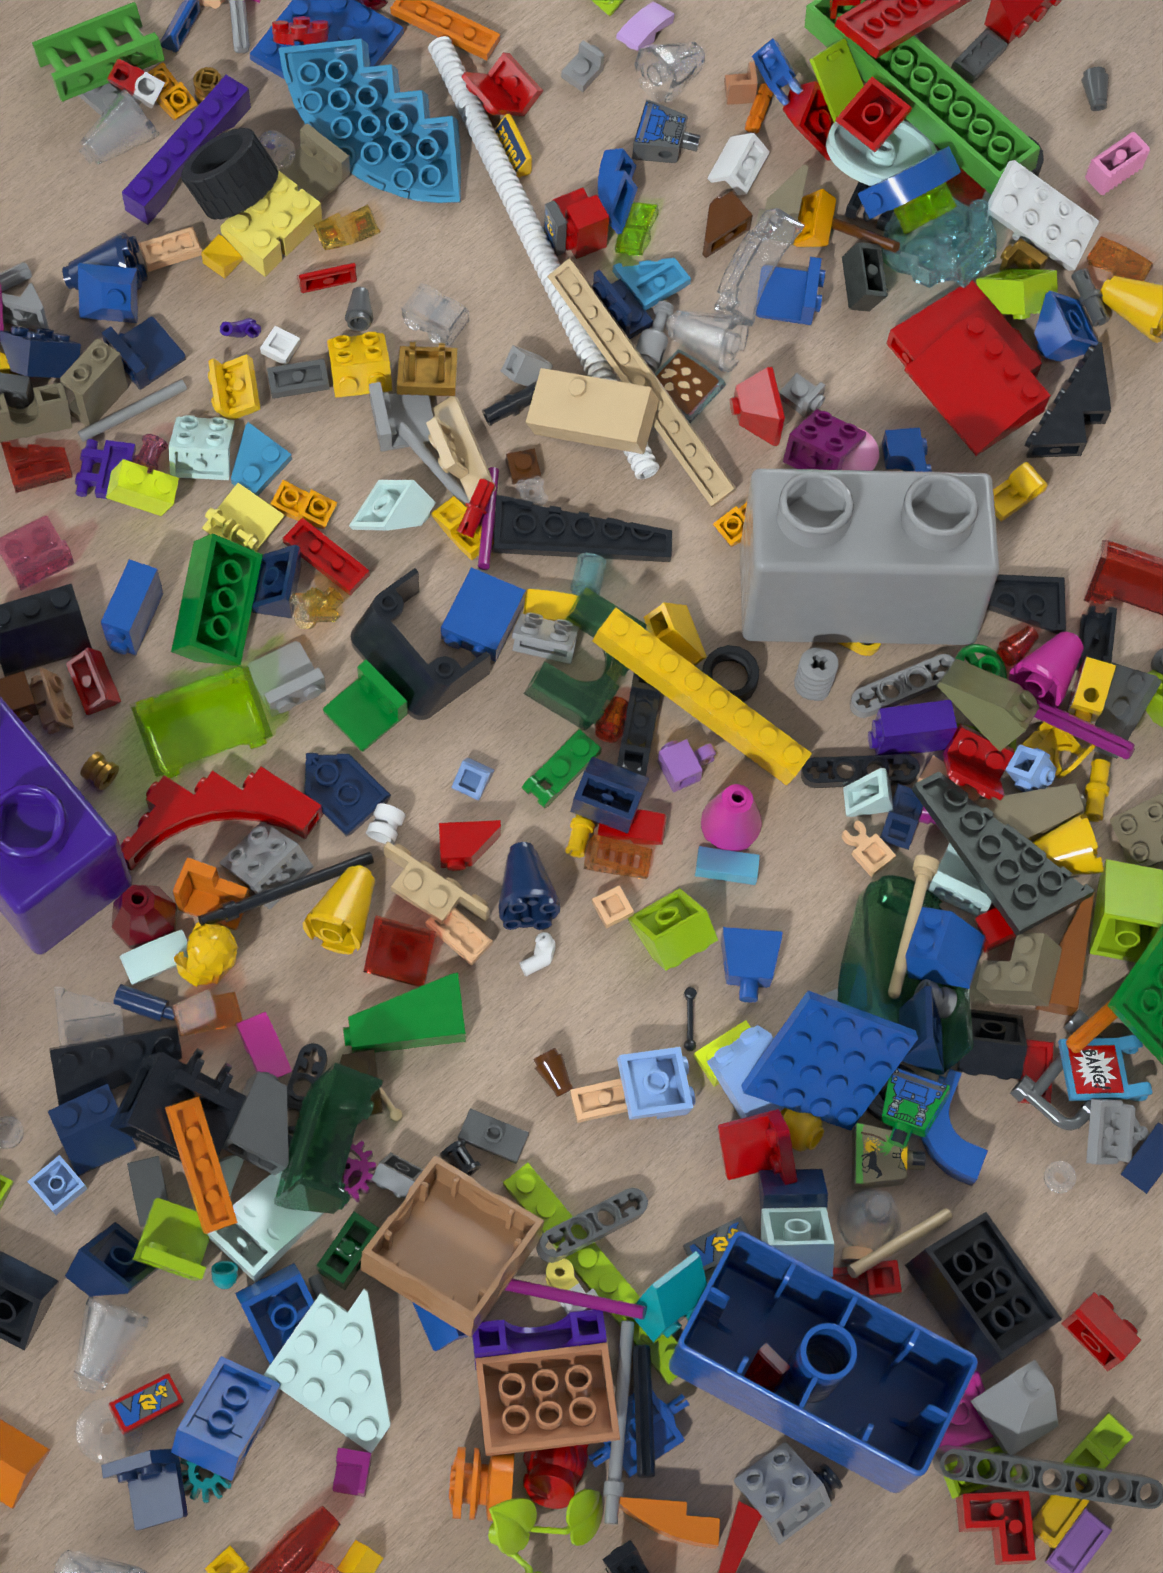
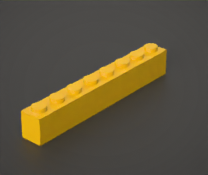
M616 607L594 636L592 642L786 786L796 777L812 753Z

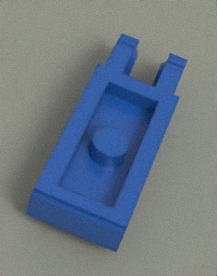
M774 38L752 55L768 88L775 94L783 106L789 103V99L781 89L782 87L789 84L793 92L799 94L803 91L800 83L795 78V72L779 43Z

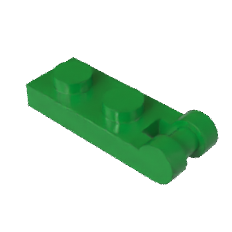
M579 729L534 775L525 781L522 789L528 795L532 793L538 798L537 802L543 808H547L586 769L591 757L597 758L601 754L602 748ZM546 781L552 787L546 790L541 784Z

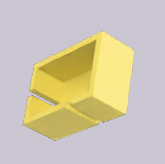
M280 171L272 189L262 199L246 209V211L228 218L220 226L221 235L237 250L246 263L264 277L282 261V254L285 256L290 254L323 222L321 203L305 190L301 189L298 191V185Z

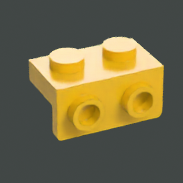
M246 354L223 364L215 358L208 360L210 370L208 371V379L213 391L211 402L217 413H220L227 419L235 420L261 410L253 358Z

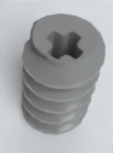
M811 648L802 654L794 679V687L803 698L823 701L829 695L838 669V658L833 651L823 648Z

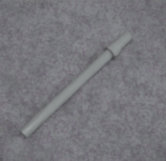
M632 1321L621 1322L615 1391L620 1440L611 1441L608 1481H604L603 1496H606L604 1523L611 1525L618 1524L620 1497L624 1495V1483L621 1482L634 1335V1322Z

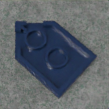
M306 753L304 794L322 805L323 814L346 837L352 835L374 815L377 804H386L391 798V794L350 754L319 755L318 753Z

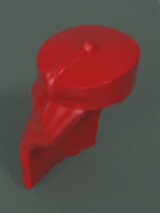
M589 1444L524 1452L523 1461L528 1474H525L523 1477V1486L529 1497L537 1504L547 1508L562 1509L568 1507L570 1500L575 1495L576 1486L582 1479L584 1470L587 1467Z

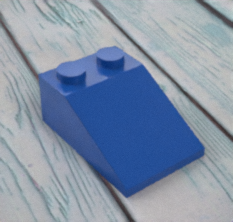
M295 1263L235 1293L270 1365L314 1303Z

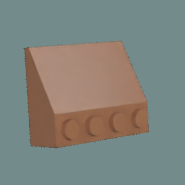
M607 1343L475 1358L486 1456L620 1440Z

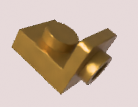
M1020 238L1014 246L1009 244L1000 256L1002 263L999 270L1008 269L1013 263L1019 269H1044L1048 257Z

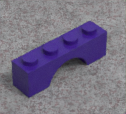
M593 1309L569 1312L560 1321L540 1327H518L509 1324L504 1319L482 1322L472 1336L475 1370H477L475 1358L607 1343L603 1311Z

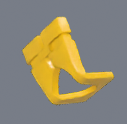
M1043 722L1037 731H1034L1021 744L1032 749L1038 748L1047 752L1050 755L1051 762L1057 768L1055 772L1057 778H1062L1073 771L1096 747L1090 744L1083 749L1072 734L1046 722ZM1059 751H1067L1078 756L1071 765L1064 770L1061 769Z

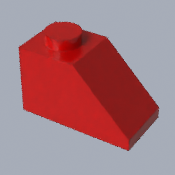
M501 820L439 823L441 868H447L449 871H461L466 867H472L501 836Z

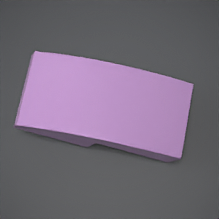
M653 1L637 12L620 29L616 39L626 44L630 49L639 51L654 42L656 32L673 23L675 14Z

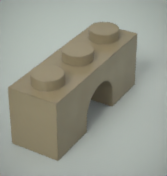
M60 382L33 388V402L28 407L19 410L8 407L4 394H0V443L72 428L68 399L63 384Z

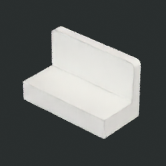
M755 133L732 136L726 143L707 179L711 183L726 181L738 196L746 195L770 151Z

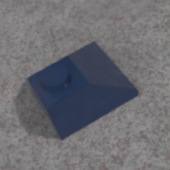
M114 1222L78 1250L65 1277L88 1296L119 1295L131 1292L157 1271L158 1268L133 1260L139 1240L118 1223Z

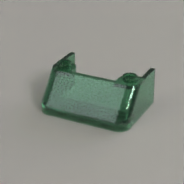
M334 1063L309 1087L304 1097L288 1150L289 1163L287 1168L282 1171L274 1198V1205L291 1210L334 1214L339 1209L342 1210L345 1204L349 1202L351 1195L345 1190V1183L341 1182L356 1127L363 1119L368 1120L374 1106V1102L370 1101L371 1095L382 1086L383 1080Z

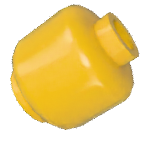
M787 1108L780 1111L790 1131L792 1148L798 1152L807 1149L813 1150L819 1144L824 1134L821 1118L811 1113H798Z

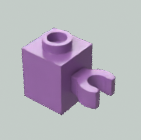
M687 739L679 743L675 740L661 748L657 762L674 793L701 781L703 772L701 766L715 760L713 756L716 755V752L711 743L693 752Z

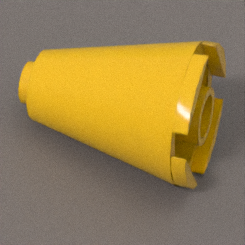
M1114 276L1111 280L1107 279L1100 291L1103 295L1102 301L1155 343L1161 342L1163 339L1159 338V336L1163 333V285Z
M1085 813L1076 816L1032 842L1046 853V857L1060 868L1064 866L1072 873L1071 876L1104 872L1102 859L1096 856L1098 855V845Z
M361 865L348 867L306 915L303 921V930L310 939L313 940L316 936L322 940L321 946L323 948L347 955L353 954L355 949L358 951L361 948L375 885V878L368 868Z

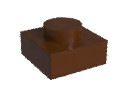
M535 448L506 454L512 485L541 479Z

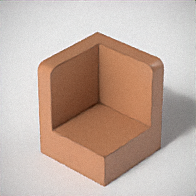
M755 61L748 63L746 74L725 75L724 85L727 105L754 102L758 85Z

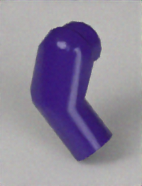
M252 318L236 322L225 321L220 325V332L228 337L243 338L248 335L250 338H256L261 333V326Z

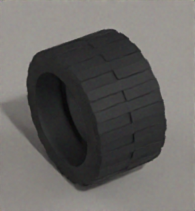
M239 128L224 132L202 145L185 163L181 179L206 216L211 219L221 220L233 217L255 205L272 189L278 178L279 171L254 131L249 128Z

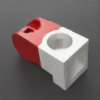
M121 59L116 60L107 77L111 84L142 101L144 105L151 109L165 82Z

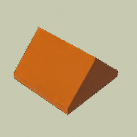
M0 1419V1501L14 1509L51 1450Z

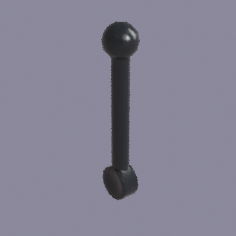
M688 987L684 991V998L687 1000V1040L684 1042V1048L687 1051H693L696 1048V1042L693 1040V1000L696 998L697 992L692 987Z

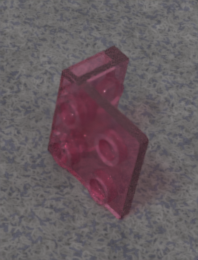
M43 516L0 537V555L20 591L74 565L70 548L65 540L60 539L48 516Z

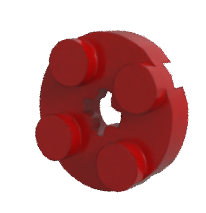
M305 16L294 17L292 23L288 21H273V41L284 45H295L294 41L304 42V45L326 42L329 34L328 21L317 20L310 22V18Z

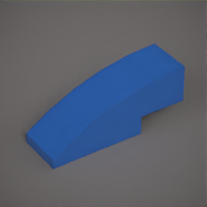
M623 148L604 150L598 176V197L609 215L610 226L617 234H622L638 189L632 180L636 164Z

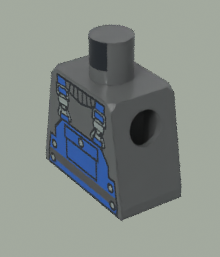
M646 99L633 143L632 159L676 163L681 148L697 152L701 135L686 132L688 121L686 114Z

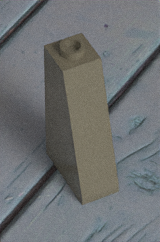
M1076 783L1004 795L1002 800L993 797L992 799L973 801L981 808H988L994 813V818L1005 826L1009 824L1031 842L1076 816L1083 814L1086 810L1085 798L1082 793L1079 794Z

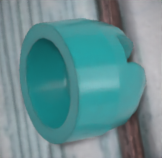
M221 1261L211 1267L212 1280L215 1286L220 1289H229L236 1283L238 1267L234 1262Z

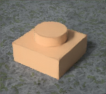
M620 885L592 899V904L606 929L634 915V910Z

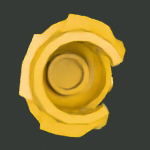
M198 922L188 937V958L184 957V952H179L174 956V961L180 976L196 987L211 983L218 984L228 973L229 969L234 967L239 947L230 930L224 925L205 923V925L201 926Z

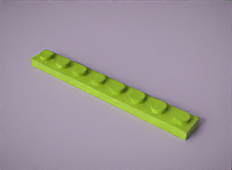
M528 1162L503 1182V1186L521 1207L544 1220L542 1233L573 1217ZM573 1225L571 1227L572 1235L575 1238H587V1233L581 1225ZM564 1237L552 1244L556 1250L565 1241ZM595 1242L565 1257V1259L572 1263L574 1272L588 1289H594L599 1297L635 1304L640 1299V1296ZM609 1313L620 1327L622 1321L634 1322L633 1343L635 1345L650 1346L651 1365L668 1385L678 1378L669 1369V1361L678 1343L673 1336L667 1339L665 1335H662L653 1342L633 1317Z

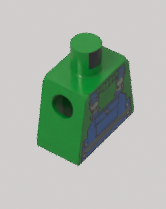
M897 1067L888 1080L882 1113L883 1123L893 1127L888 1142L894 1146L906 1148L911 1134L926 1137L949 1098L950 1085Z

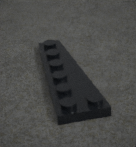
M496 495L493 553L671 562L672 530L634 522L627 523L623 520L609 517L602 519L589 516L590 513L579 511L577 514L563 511L561 507L550 505V508L534 505L532 501Z

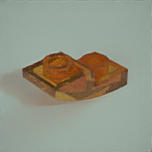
M1102 236L1086 258L1088 265L1111 272L1113 276L1144 281L1153 268V263L1145 257Z

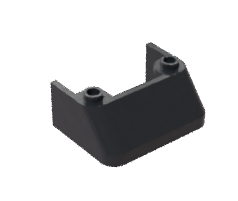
M414 568L374 598L352 629L350 637L351 645L363 660H367L407 700L408 714L414 719L426 720L490 674V654L487 651L464 668L456 660L447 656L439 657L430 664L426 663L392 623L402 614L404 603L419 593V572Z

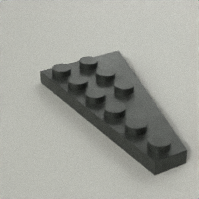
M937 772L913 785V793L1016 936L1088 899L1095 892L1087 884L1083 886L1071 877L1072 873L1064 866L1060 868L1050 861L1043 850L1009 824L1005 826L994 818V813L988 808H981L969 799L967 792L941 772Z

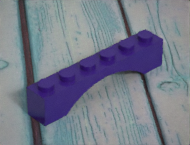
M226 74L122 191L125 211L149 225L166 205L174 187L182 176L181 173L185 163L192 154L220 133L235 127L250 110L249 88Z

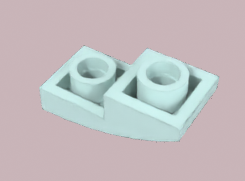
M182 929L119 956L132 985L158 976L163 971L176 967L174 956L179 952H184V957L188 958V941Z

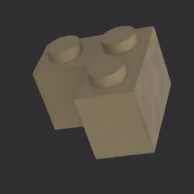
M1022 933L1016 936L1010 961L983 960L976 990L994 1004L1049 1006L1062 948L1045 933Z

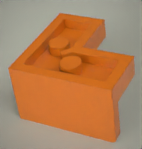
M188 857L173 889L178 910L196 917L220 908V904L231 900L237 902L250 897L247 887L219 878L216 867ZM244 912L239 914V918L228 922L222 920L217 923L222 926L224 925L226 928L237 930Z

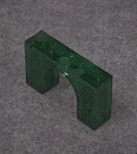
M587 587L577 596L565 620L570 621L574 626L579 627L580 630L593 638L615 607L644 629L647 627V624ZM603 650L605 668L601 678L594 681H579L549 663L544 662L537 668L523 694L586 731L593 724L597 726L606 712L602 707L606 700L611 701L619 689V685L616 684L619 676H625L629 668Z

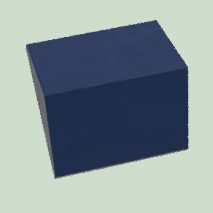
M292 545L262 555L251 613L292 618L296 595L292 599L290 597L297 593L302 567L299 546Z
M925 986L899 1008V1024L916 1030L918 1040L902 1061L933 1074L944 1075L942 1021L932 986Z
M796 1169L797 1182L785 1185L780 1174H774L773 1170H759L760 1216L762 1208L826 1207L827 1209L828 1191L823 1169Z

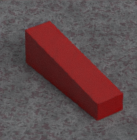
M740 1501L736 1504L717 1573H736L762 1517L756 1509Z

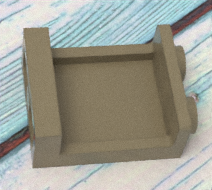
M95 339L60 378L61 383L73 391L75 399L69 405L70 415L87 427L98 422L128 389L121 354L100 339Z

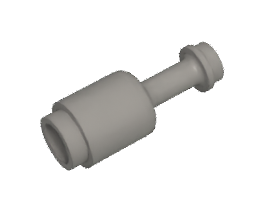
M659 301L654 307L653 311L656 317L652 329L642 331L636 349L653 373L660 368L668 344V338L663 333V329L667 319L672 318L674 307L667 301Z

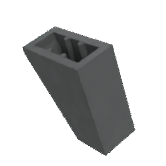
M258 1071L245 1084L242 1094L247 1097L222 1149L273 1175H277L286 1169L289 1163L287 1086L279 1082L275 1075Z

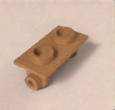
M40 668L41 675L33 676L29 686L36 705L40 706L45 702L47 703L46 706L38 709L43 729L47 730L49 734L60 731L59 726L61 725L73 729L74 725L71 719L73 712L70 705L65 701L62 691L64 684L61 678L55 673Z

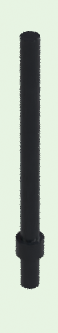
M370 852L237 902L233 900L220 904V908L198 916L199 923L203 926L205 923L214 924L222 920L226 922L239 918V914L341 876L348 867H355L357 865L365 867L373 864V856Z

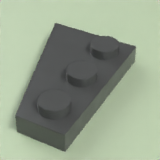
M1112 662L1113 665H1116L1103 711L1096 720L1095 726L1128 740L1162 681L1155 675ZM1096 746L1093 749L1096 752L1118 758L1117 755Z

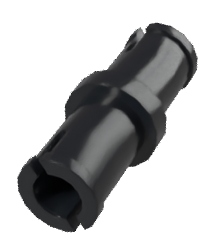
M532 383L513 395L508 393L504 395L503 400L482 409L483 416L488 425L492 426L494 423L510 415L516 416L520 414V410L531 405L536 387L535 384Z

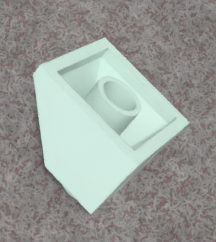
M378 480L349 527L352 530L388 531L421 526L430 517V511L436 502L414 480Z

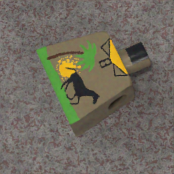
M856 1123L852 1131V1190L903 1185L907 1179V1169H925V1151L907 1150V1147L900 1148L888 1142L892 1130Z

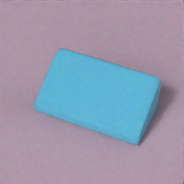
M699 846L695 876L756 885L760 855Z

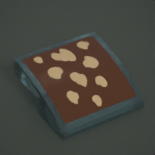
M679 349L655 373V376L689 423L726 386L725 381L710 368Z

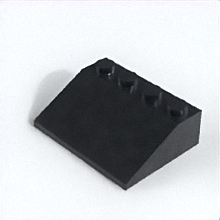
M987 1212L925 1248L905 1264L960 1346L976 1356L978 1361L976 1369L980 1375L1062 1320Z

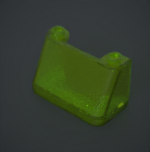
M240 665L129 705L155 777H163L165 775L168 778H173L181 774L179 769L186 764L240 745L249 744L250 749H254L267 744L266 738L273 736L251 672L246 665Z

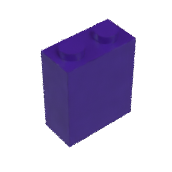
M943 700L879 708L876 719L872 720V730L868 731L870 749H875L876 755H910L945 750L957 729L952 701Z

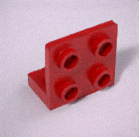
M960 723L952 740L943 752L949 779L960 786L968 784L976 788L977 793L987 799H992L993 797L999 800L1003 799L1005 794L1000 778L1015 753L1014 749L1006 746L999 751L982 733Z
M779 1109L718 1125L725 1175L728 1180L755 1174L759 1170L772 1169L774 1174H780L785 1185L797 1182L790 1131Z

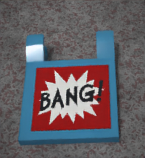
M1135 1035L1120 1038H1094L1079 1053L1072 1052L1066 1046L1068 1039H1060L1058 1041L1069 1101L1091 1099L1145 1101L1148 1096L1152 1095V1086L1149 1082L1128 1085L1122 1053L1135 1054L1138 1052V1048L1143 1047V1043Z

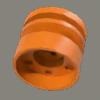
M458 1447L457 1454L451 1465L449 1500L453 1512L452 1519H461L462 1504H470L469 1520H475L479 1505H486L487 1520L493 1521L489 1508L512 1499L515 1453L490 1456L489 1464H482L480 1448H474L473 1463H465L466 1447Z

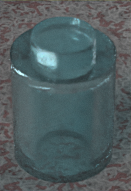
M592 553L578 555L570 588L571 592L578 596L590 598V601L593 598L599 597L607 564L606 560Z

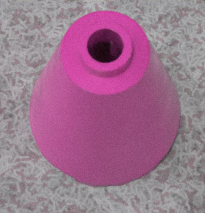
M1060 632L1014 665L1008 676L1009 681L1019 684L1024 690L1032 693L1035 698L1058 708L1065 698L1083 653L1084 647L1081 639L1074 633Z
M734 784L727 787L710 800L703 809L701 816L703 835L717 849L736 852L746 850L758 838L761 832L762 818L751 791L744 785Z

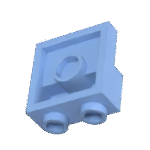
M681 1047L619 1055L617 1062L629 1120L654 1116L660 1119L687 1115L693 1109L695 1093L693 1087L688 1085L689 1065L687 1058L682 1056Z

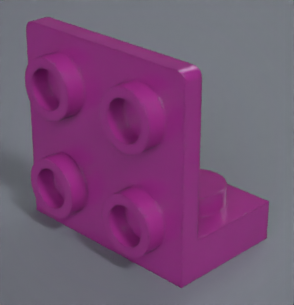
M816 409L789 434L783 462L796 469L841 470L844 458L865 439L866 432L858 429L853 424L846 423L832 416L829 412Z

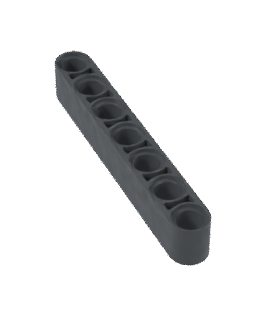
M944 1445L938 1448L933 1458L935 1470L952 1480L1144 1509H1155L1163 1503V1485L1158 1480L1142 1474ZM950 1454H956L958 1458L957 1466L953 1470L947 1471L944 1467L946 1457ZM983 1459H988L990 1462L989 1471L987 1474L979 1476L977 1472L978 1463ZM1015 1464H1021V1477L1012 1481L1010 1478L1011 1468ZM1048 1469H1053L1055 1473L1054 1481L1049 1485H1044L1042 1481L1044 1472ZM1080 1474H1085L1087 1477L1086 1486L1081 1490H1077L1075 1480ZM1117 1478L1119 1489L1115 1494L1109 1495L1108 1484L1111 1480ZM1149 1483L1151 1494L1147 1499L1142 1500L1140 1490L1143 1485Z

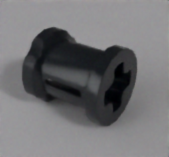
M464 1139L452 1143L440 1153L442 1159H447L450 1165L469 1176L481 1168V1164L478 1161L475 1162L466 1149L467 1143Z

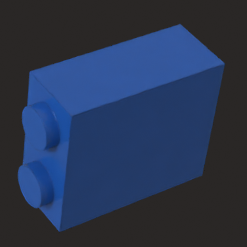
M129 559L101 620L107 644L111 650L118 654L126 655L130 653L135 656L137 655L164 594L157 568Z
M471 567L441 626V639L452 648H463L470 651L476 658L487 651L490 654V660L496 662L525 604L526 590Z

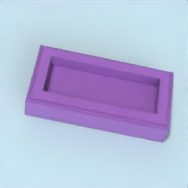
M1085 1508L1057 1547L1048 1556L1045 1563L1058 1573H1081L1112 1529Z

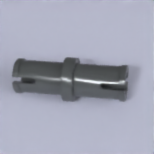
M1084 268L1074 272L1071 278L1081 296L1079 298L1081 306L1086 307L1093 327L1107 323L1110 317L1100 299L1102 294L1099 289L1095 288L1088 269Z

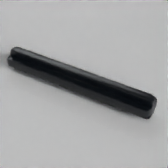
M635 1345L633 1347L637 1475L640 1478H651L655 1476L651 1349L649 1345Z

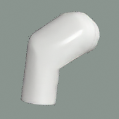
M542 932L538 934L535 939L534 955L519 962L525 976L551 964L556 945L549 933Z

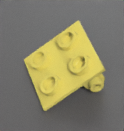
M237 483L217 509L210 508L206 512L205 517L208 521L202 529L209 534H216L257 552L285 515L240 483Z

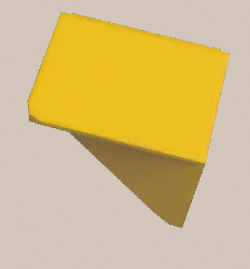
M220 234L201 252L203 264L224 279L243 260V257Z

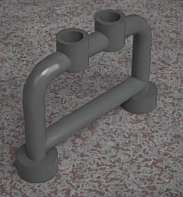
M1079 1009L1066 1022L1063 1028L1072 1035L1089 1017ZM1059 1053L1036 1083L1029 1076L1025 1075L1014 1086L1010 1094L1019 1102L1025 1098L1054 1125L1063 1130L1072 1131L1081 1128L1088 1120L1090 1121L1091 1100H1086L1073 1118H1067L1042 1097L1043 1093L1063 1070Z

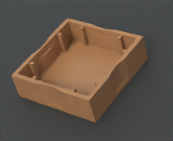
M434 1155L410 1187L401 1206L385 1220L362 1251L361 1271L467 1336L472 1337L536 1247L542 1236L544 1220L506 1197L488 1191L476 1182L474 1178Z

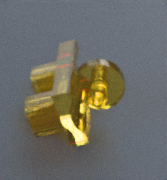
M311 587L306 593H293L289 597V601L297 606L294 612V621L301 629H312L318 622H336L341 617L336 609L344 602V599L335 587H329L325 592L318 587Z

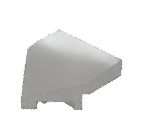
M1091 1099L1086 1163L1117 1164L1119 1161H1131L1132 1150L1139 1140L1145 1141L1149 1135L1147 1128L1140 1126L1135 1117L1136 1109L1134 1105L1124 1104L1122 1100Z

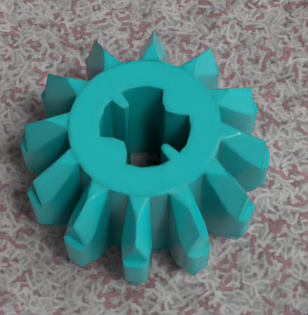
M181 1458L180 1463L188 1468V1470H181L182 1479H188L183 1482L184 1491H188L193 1487L189 1496L191 1500L195 1501L202 1492L203 1502L209 1503L210 1492L213 1491L216 1498L221 1499L223 1495L218 1488L223 1486L226 1489H231L232 1484L225 1480L224 1477L213 1473L212 1479L206 1477L203 1482L199 1481L202 1477L198 1471L201 1468H205Z

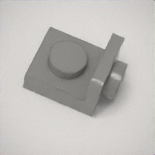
M583 40L579 44L578 54L561 71V78L581 92H584L603 71L604 54L598 47L590 45Z
M796 373L780 390V399L803 417H806L811 410L819 409L825 401L823 394L826 385L820 382L817 386H814Z

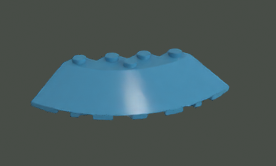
M352 39L279 48L282 72L296 110L305 125L308 123L349 155L351 174L377 189L398 195L399 197L432 203L461 202V147L458 120L453 116L430 118L428 94L423 90L400 92L398 69L392 64L370 67L368 43L363 39Z

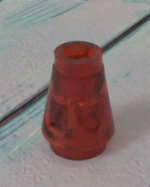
M1026 626L1000 641L996 653H998L1006 666L1012 667L1026 657L1038 640L1039 635L1033 627Z
M618 696L612 697L596 721L595 735L602 741L615 743L618 741V738L623 736L628 707L627 700Z

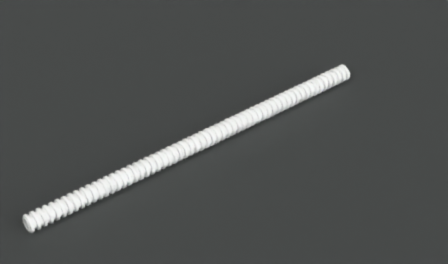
M446 36L436 38L429 44L428 51L435 61V65L445 82V86L448 88L449 94L452 96V100L455 102L459 114L462 116V121L472 137V141L478 150L479 156L482 158L486 170L489 172L493 184L496 186V191L506 207L509 218L513 221V226L516 228V232L520 236L524 248L527 250V255L530 257L531 263L534 264V269L541 279L545 292L548 293V298L555 308L558 319L562 322V327L566 330L565 333L569 337L570 343L573 344V349L576 352V356L580 359V364L584 367V372L590 377L617 381L604 355L547 277L561 265L554 254L555 251L547 240L548 237L544 233L543 227L540 226V221L533 211V206L530 204V200L527 198V194L523 190V186L516 176L512 164L509 162L506 151L502 148V143L499 141V137L492 127L488 115L485 113L482 102L478 96L473 95L467 90L466 83L461 78L463 73L466 72L465 67L462 65V61L455 51L451 39ZM648 442L644 454L623 451L624 455L628 456L627 461L631 464V469L635 472L634 475L637 479L650 478L659 470L660 466L655 462L656 458L652 454L651 448L648 447Z

